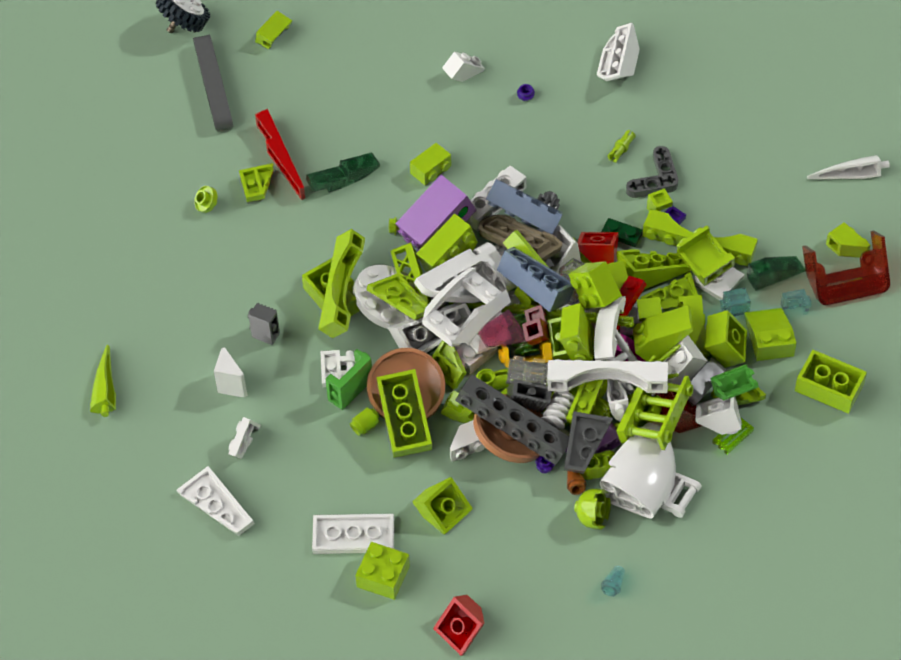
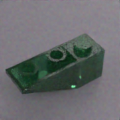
M797 256L764 257L748 264L747 279L755 291L806 272V269Z

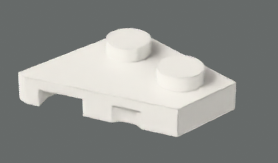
M243 417L242 421H239L237 424V433L229 444L230 451L228 454L242 459L253 440L250 437L254 429L259 430L261 425Z

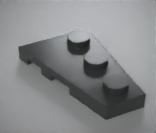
M573 412L564 471L584 474L613 418Z

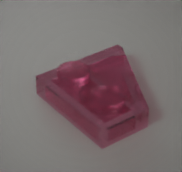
M509 309L488 322L478 333L487 348L498 345L506 346L515 343H527L523 329Z

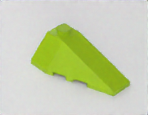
M637 249L616 252L617 262L624 261L628 276H633L646 282L647 285L644 289L691 271L677 253L668 252L667 255L657 254L656 251H650V254L640 253V250Z

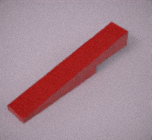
M268 108L256 113V126L266 138L267 153L300 199H305L303 183Z

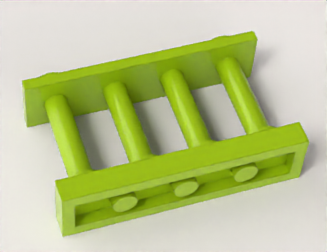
M684 376L681 385L668 383L667 391L677 392L674 400L650 397L652 393H647L640 387H637L616 430L621 443H625L630 437L637 435L657 439L661 450H665L668 443L672 440L673 431L687 400L693 394V385H691L689 376ZM648 404L670 408L667 416L643 412ZM641 420L663 423L660 431L637 428V424Z

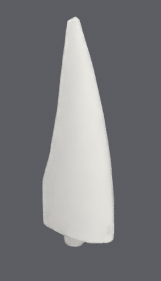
M877 155L825 168L808 175L807 179H866L881 176V169L889 168L890 165L888 160L881 161Z
M607 379L608 386L606 392L609 407L614 418L621 422L629 405L627 394L619 380Z

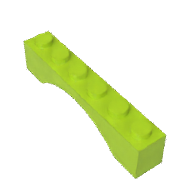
M650 209L643 225V237L668 245L677 246L680 240L693 235V232L676 223L668 213ZM743 234L714 237L727 254L730 252L733 254L735 263L748 267L751 266L757 249V238Z
M353 229L336 237L318 330L331 338L339 336L348 331L351 314L346 306V291L352 271L363 253L365 237Z

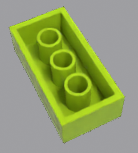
M412 369L376 377L393 458L432 450V441L416 370Z

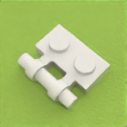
M340 350L320 351L322 388L326 387L325 378L328 375L332 374L340 380L355 365L353 351H346V356H340ZM341 365L347 366V370L341 371Z

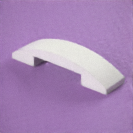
M621 296L599 310L594 336L595 360L615 358L617 342L614 338L619 314L624 312L625 296Z

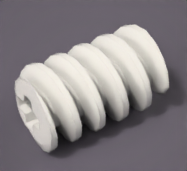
M555 391L552 395L551 403L546 407V411L541 419L559 430L564 429L565 423H567L566 417L575 396L569 391Z

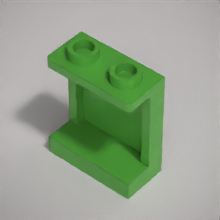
M358 349L354 351L355 365L340 380L332 374L325 378L328 401L341 410H344L367 387L368 375L372 368L371 357L366 352H361Z

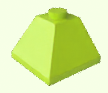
M452 477L425 489L412 501L421 516L442 534L450 531L473 509Z

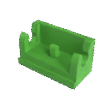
M745 364L710 377L715 396L724 401L758 388V382L752 378V375L755 374L754 371Z

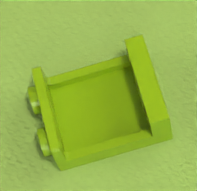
M708 225L696 229L693 235L683 238L677 245V254L704 286L735 266V257L731 252L727 254L710 233Z

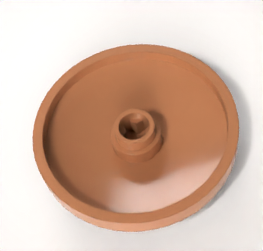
M399 348L387 352L374 363L367 379V393L372 407L382 418H384L376 377L412 369L416 370L426 419H429L439 409L445 394V378L439 364L430 355L418 349Z
M527 409L539 418L543 417L540 411ZM477 414L474 415L473 424L478 439L486 449L497 457L514 463H528L541 456Z

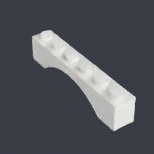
M548 360V391H569L585 382L612 379L631 383L647 393H667L668 362Z

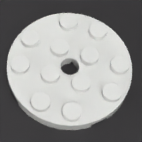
M373 265L365 268L358 275L353 285V294L356 296V304L360 311L370 321L388 329L387 327L412 319L367 291L368 284L397 274L395 267ZM402 271V274H403V275L408 276L407 273H405L404 271ZM409 282V285L414 289L416 285L413 282Z

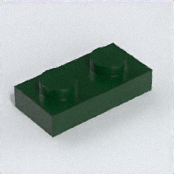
M608 218L601 232H618V242L636 248L643 229Z

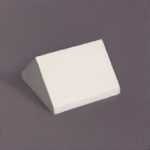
M557 225L552 235L559 239L563 245L561 251L551 256L550 259L554 264L552 270L560 274L581 265L578 243L562 226Z
M222 348L214 369L218 393L238 397L248 396L243 372L226 348Z

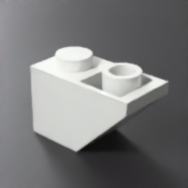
M454 52L442 67L451 79L461 82L485 70L481 64L482 61L478 57H471L466 53L461 54L458 52Z
M473 420L459 426L450 447V459L452 462L464 459L467 455L481 452L485 449L475 433Z

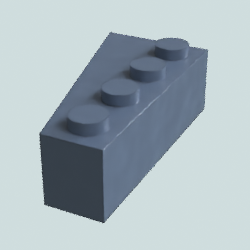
M497 178L486 197L490 206L497 209L498 207L505 209L504 213L512 217L516 215L522 218L521 221L529 226L533 224L541 232L545 231L553 234L563 215L561 211Z
M515 247L504 251L497 271L505 278L509 279L549 312L568 304L574 290L570 280Z

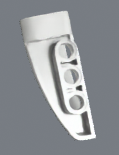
M489 242L473 251L468 249L417 277L414 282L422 294L435 298L448 283L466 269L477 267L475 272L501 292L506 289L509 292L517 287L497 271L502 256ZM463 286L445 300L455 303L482 302Z
M648 422L641 428L660 431L662 426ZM637 435L630 437L609 461V465L612 467L609 468L600 481L601 489L608 491L605 494L607 498H610L612 505L646 518H653L661 505L667 503L676 477L674 451L671 442L668 443L665 450H661L657 439Z

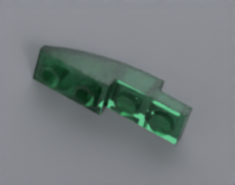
M371 152L340 160L339 166L307 174L306 181L314 192L327 189L330 193L365 178L378 169L380 163Z

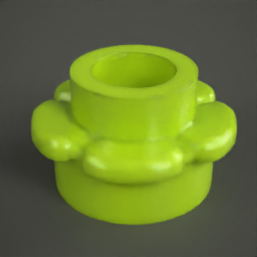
M397 217L389 218V233H394V235L399 231L398 226L395 224L398 221Z

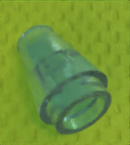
M614 566L602 581L601 589L604 594L614 597L621 592L625 574L623 567Z

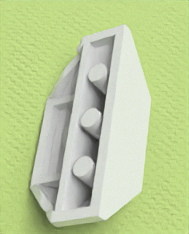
M633 23L617 27L614 31L615 34L606 43L597 71L599 78L605 81H612L634 75L640 48Z

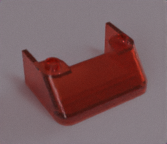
M870 231L873 249L861 254L860 267L826 274L824 266L817 262L816 252L806 245L802 246L806 276L817 301L823 305H831L886 292L890 288L891 283L885 236L876 231Z

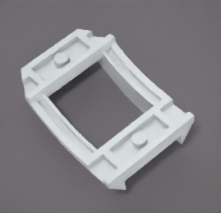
M477 267L468 268L454 278L425 308L422 324L451 347L459 346L460 343H467L469 345L472 339L489 321L498 315L504 307L511 304L507 289L501 292L475 272ZM461 286L486 304L464 330L437 311L443 302Z

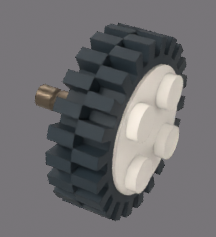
M156 0L158 11L164 13L163 16L165 18L168 17V21L171 22L167 28L169 33H173L178 25L181 26V29L185 30L186 28L190 32H200L210 19L208 8H205V5L200 0Z

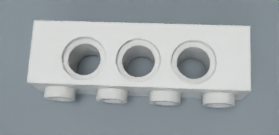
M512 166L502 170L496 177L522 192L526 189V176ZM496 178L493 181H489L486 187L477 192L470 200L477 211L466 223L477 232L479 231L481 220L488 216L497 215L503 209L490 206L488 204L489 201L486 200Z

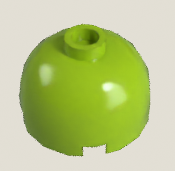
M589 489L583 492L575 502L574 510L579 521L584 526L598 530L605 528V525L602 524L604 518L606 520L609 519L611 510L610 498H607L605 494L608 493L607 490Z

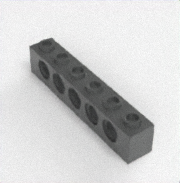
M474 375L469 377L455 399L462 406L468 408L555 465L568 447L569 436Z

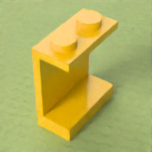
M547 340L539 343V355L509 358L508 347L502 344L501 349H498L499 361L506 368L547 363L548 360H553L551 342Z

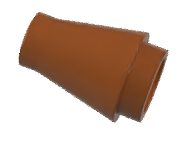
M567 471V489L574 495L583 493L587 484L582 474Z

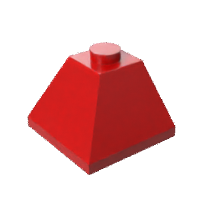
M581 232L577 241L579 251L592 263L606 261L607 264L616 262L618 232Z
M468 595L455 596L433 629L460 656H463L485 624L482 608Z

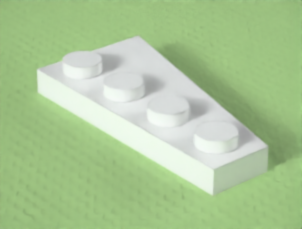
M209 466L176 490L182 497L238 536L255 524Z

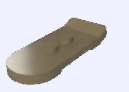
M508 215L488 216L479 223V234L481 237L505 248L506 246L503 242L515 230H518L543 261L562 249V242L554 235L536 230L516 221L515 218Z

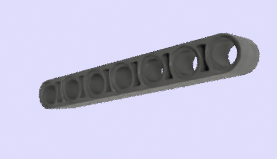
M209 34L194 37V47L215 130L232 128L233 121L211 36Z

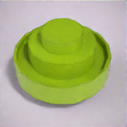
M202 186L195 196V208L203 213L213 210L217 204V191L213 187Z

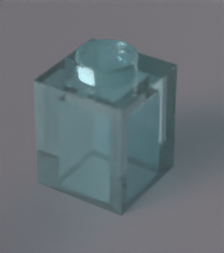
M745 287L723 292L722 300H720L722 311L728 310L734 317L744 315V312H750L751 301Z

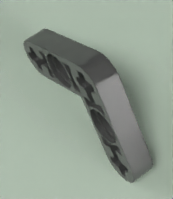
M657 146L653 150V161L658 175L632 179L627 182L626 194L629 197L648 196V194L664 188L668 193L678 188V176L667 147ZM667 166L670 168V170L663 171L661 170V167ZM654 183L657 187L649 188L647 185Z

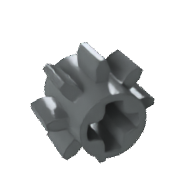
M547 191L544 195L539 194V201L558 210L560 199H558L557 194L552 191Z

